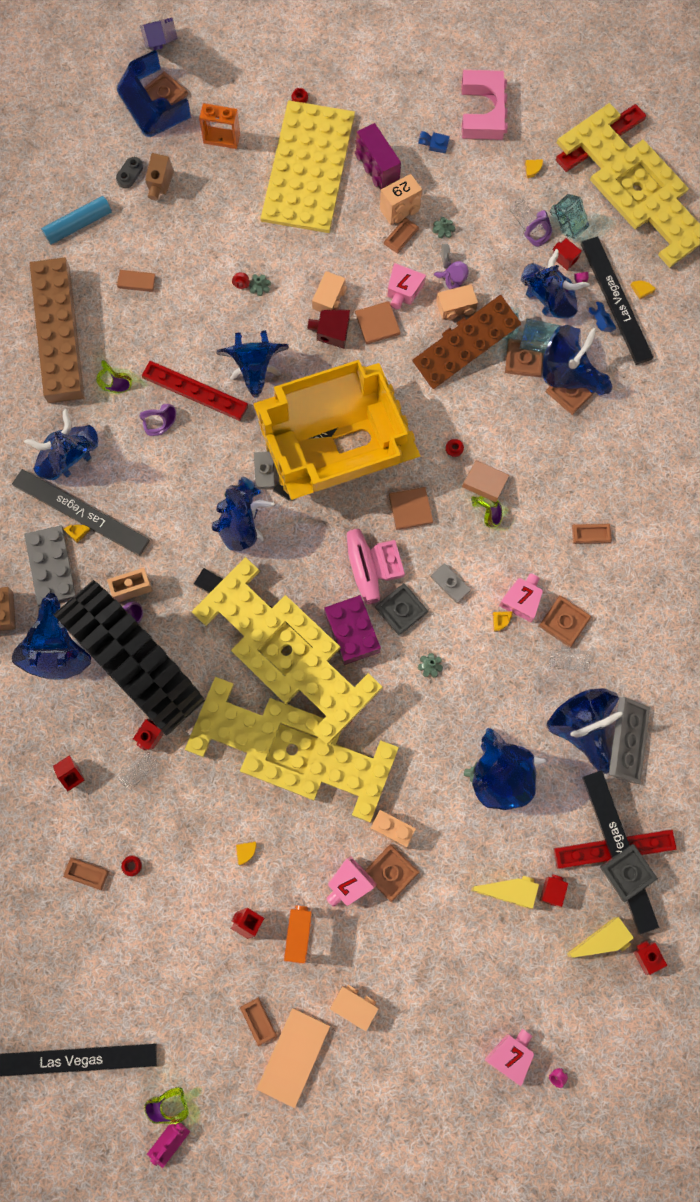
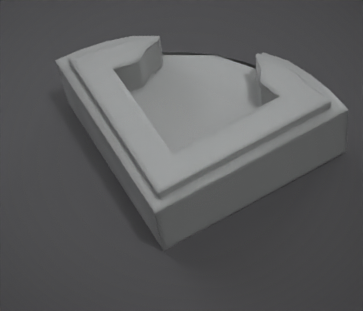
M442 244L441 247L444 269L451 265L448 255L450 253L448 244Z

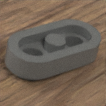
M128 158L116 175L117 184L121 188L131 187L142 172L143 164L140 158Z

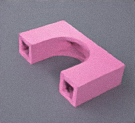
M463 70L462 95L485 96L494 103L495 108L486 114H463L462 139L503 140L504 133H507L508 123L505 122L507 108H504V104L507 103V93H504V89L507 87V78H504V71Z

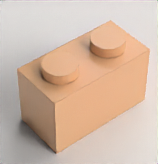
M325 271L313 297L312 309L319 312L322 310H338L341 301H339L340 297L345 296L347 286H345L346 278Z
M472 284L437 293L436 302L442 319L452 320L458 315H471L477 310L478 301Z
M145 568L107 579L111 595L118 603L153 591Z
M379 810L370 830L407 848L416 828Z
M347 985L346 988L342 986L330 1010L367 1031L379 1009L375 1006L377 1002L368 996H365V998L357 995L358 990L350 985Z

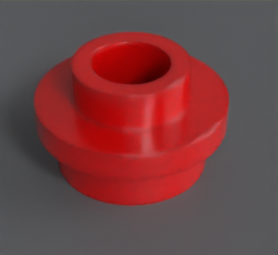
M296 88L291 95L292 101L307 103L308 93L303 88Z
M238 272L233 276L232 284L238 289H244L249 287L250 280L247 274Z
M451 439L447 442L445 450L449 456L458 457L463 453L464 445L458 439ZM456 445L458 449L455 450L452 446Z
M136 856L126 857L121 865L123 873L127 876L138 875L142 869L141 860ZM131 862H134L136 865L133 870L128 868Z

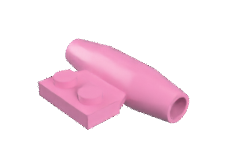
M360 529L350 530L346 533L347 547L356 585L365 604L377 603L380 601L378 579L389 581L405 576L396 541L379 543L370 550Z

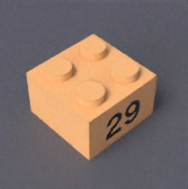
M411 174L381 189L380 211L390 225L395 222L400 223L406 216L415 215L420 209L422 188Z

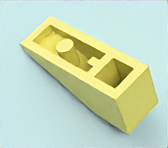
M522 876V879L518 878L474 886L471 891L533 909L539 884L534 883L535 879Z
M614 917L569 951L567 955L570 958L617 951L619 949L623 951L631 945L629 941L634 937L620 918Z

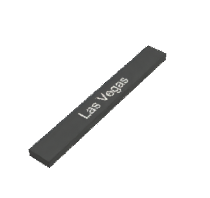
M21 469L12 483L19 490L82 525L89 527L91 530L138 556L142 554L150 541L145 536Z

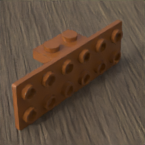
M502 295L497 296L468 319L463 317L456 323L458 325L453 330L451 328L447 329L442 333L443 337L412 360L432 389L438 387L521 325L520 320Z

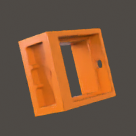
M203 103L199 117L203 144L237 149L240 139L238 109ZM210 122L231 125L232 130L212 127Z
M296 905L295 909L290 910L284 961L306 963L312 912L308 911L306 906Z

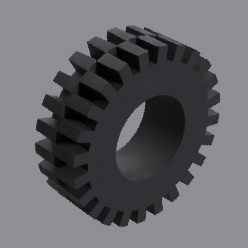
M92 580L53 614L166 736L205 702L199 690L177 664L166 655L167 653L156 644L145 629L143 630L137 621L95 580Z

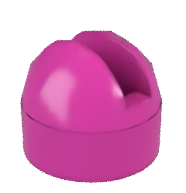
M588 272L574 273L575 282H587L589 279Z
M562 1068L554 1069L549 1075L551 1083L558 1088H562L568 1080V1075L562 1071Z

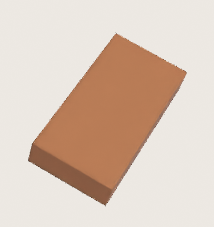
M405 217L387 237L384 245L398 254L419 230V227Z
M120 270L117 287L119 289L153 292L156 275L155 273Z
M610 524L572 525L573 544L612 542Z
M70 858L63 877L102 890L109 871Z
M259 997L240 1007L258 1046L277 1037Z

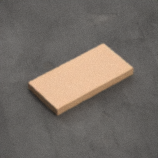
M292 1008L256 1090L295 1108L330 1025Z

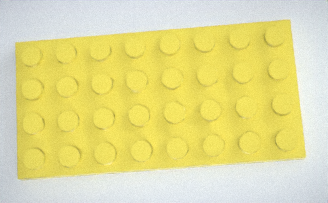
M288 100L261 214V222L330 233L355 111Z

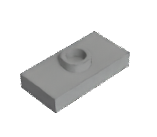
M254 452L256 489L275 488L273 459L270 452Z
M445 563L430 576L456 603L471 591Z

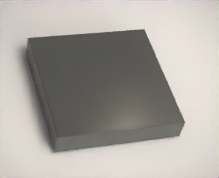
M404 583L375 606V609L399 636L429 612Z
M634 844L600 866V869L623 902H626L658 879Z

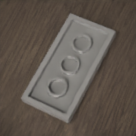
M62 525L25 533L37 605L42 606L73 598L76 592Z
M619 697L617 712H623V715L616 720L609 775L633 784H640L650 707L627 697Z

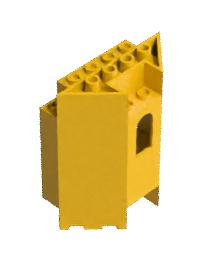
M359 360L275 386L274 397L253 403L259 418L258 422L261 433L265 439L266 450L271 454L279 474L280 485H283L285 492L289 494L291 500L421 457L414 442V433L412 430L409 431L407 417L402 415L401 404L398 399H395L394 388L392 384L388 383L380 363L367 367L362 366ZM337 428L332 437L311 438ZM361 430L370 434L371 440L367 445L340 454L333 440Z

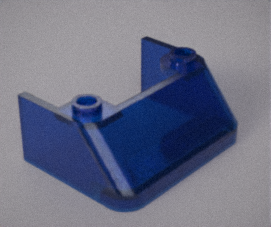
M156 50L132 60L116 87L119 97L138 128L147 137L159 134L191 118L187 98L173 105L165 98H158L152 101L141 84L140 79L161 70Z

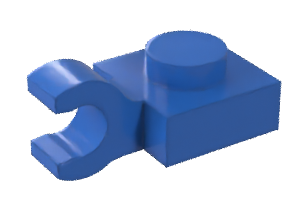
M421 131L418 144L430 146L429 151L446 154L450 136L435 132L430 136L429 133Z
M597 301V311L593 307L589 308V312L595 315L597 327L605 332L614 331L616 326L609 313H606L604 304Z

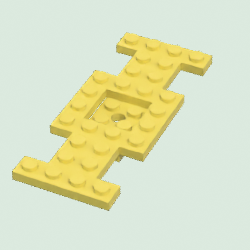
M608 103L558 138L556 143L567 155L580 146L601 168L591 176L590 181L635 230L645 222H650L670 244L658 254L670 268L700 246V223L677 200L687 193L689 188L644 139L631 148L610 127L611 124L620 118L621 114ZM633 186H640L642 190H635Z
M245 557L191 612L205 626L221 613L244 636L231 651L285 704L301 691L326 715L313 731L329 745L383 687L369 673L353 687L328 663L341 649L330 636L286 595L271 608L247 585L260 571ZM285 646L292 647V653L288 656L282 654Z
M218 677L214 678L184 749L185 751L204 758L212 739L247 753L240 769L241 773L315 801L321 783H325L358 796L352 816L369 823L371 822L399 747L380 740L374 758H370L337 745L341 732L327 745L313 731L324 718L269 698L263 715H259L228 703L227 701L234 684ZM289 745L297 746L298 752L295 755H289L286 752Z

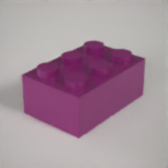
M373 123L357 131L355 155L359 161L363 162L365 172L367 174L370 173L375 187H379L381 190L400 180L401 161L377 125Z
M361 595L324 607V613L333 638L341 647L339 654L343 665L380 653L381 647Z

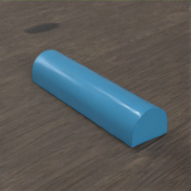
M102 195L42 227L41 230L50 245L112 213V210L106 198Z

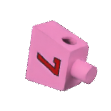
M394 263L387 297L393 298L390 303L391 307L400 309L402 303L411 305L424 286L426 275Z
M529 574L526 581L518 578L499 606L532 622L543 592L542 589L536 587L540 578L534 574Z
M350 856L328 883L333 892L326 899L333 907L341 900L348 906L371 891L377 884Z
M523 1029L516 1039L507 1034L489 1053L485 1061L521 1086L534 1056V1053L526 1048L533 1036Z

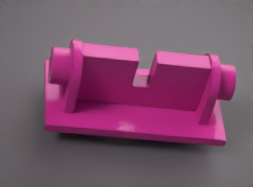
M173 1118L147 1153L151 1158V1163L155 1166L159 1165L164 1168L191 1132L176 1118Z

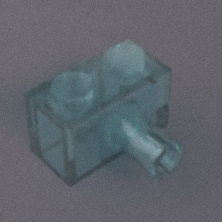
M567 194L550 209L551 215L557 217L562 234L566 237L576 239L589 227L583 201L579 196Z

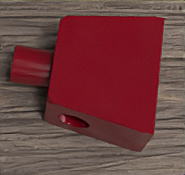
M322 310L319 320H308L307 330L317 331V341L345 349L350 310Z

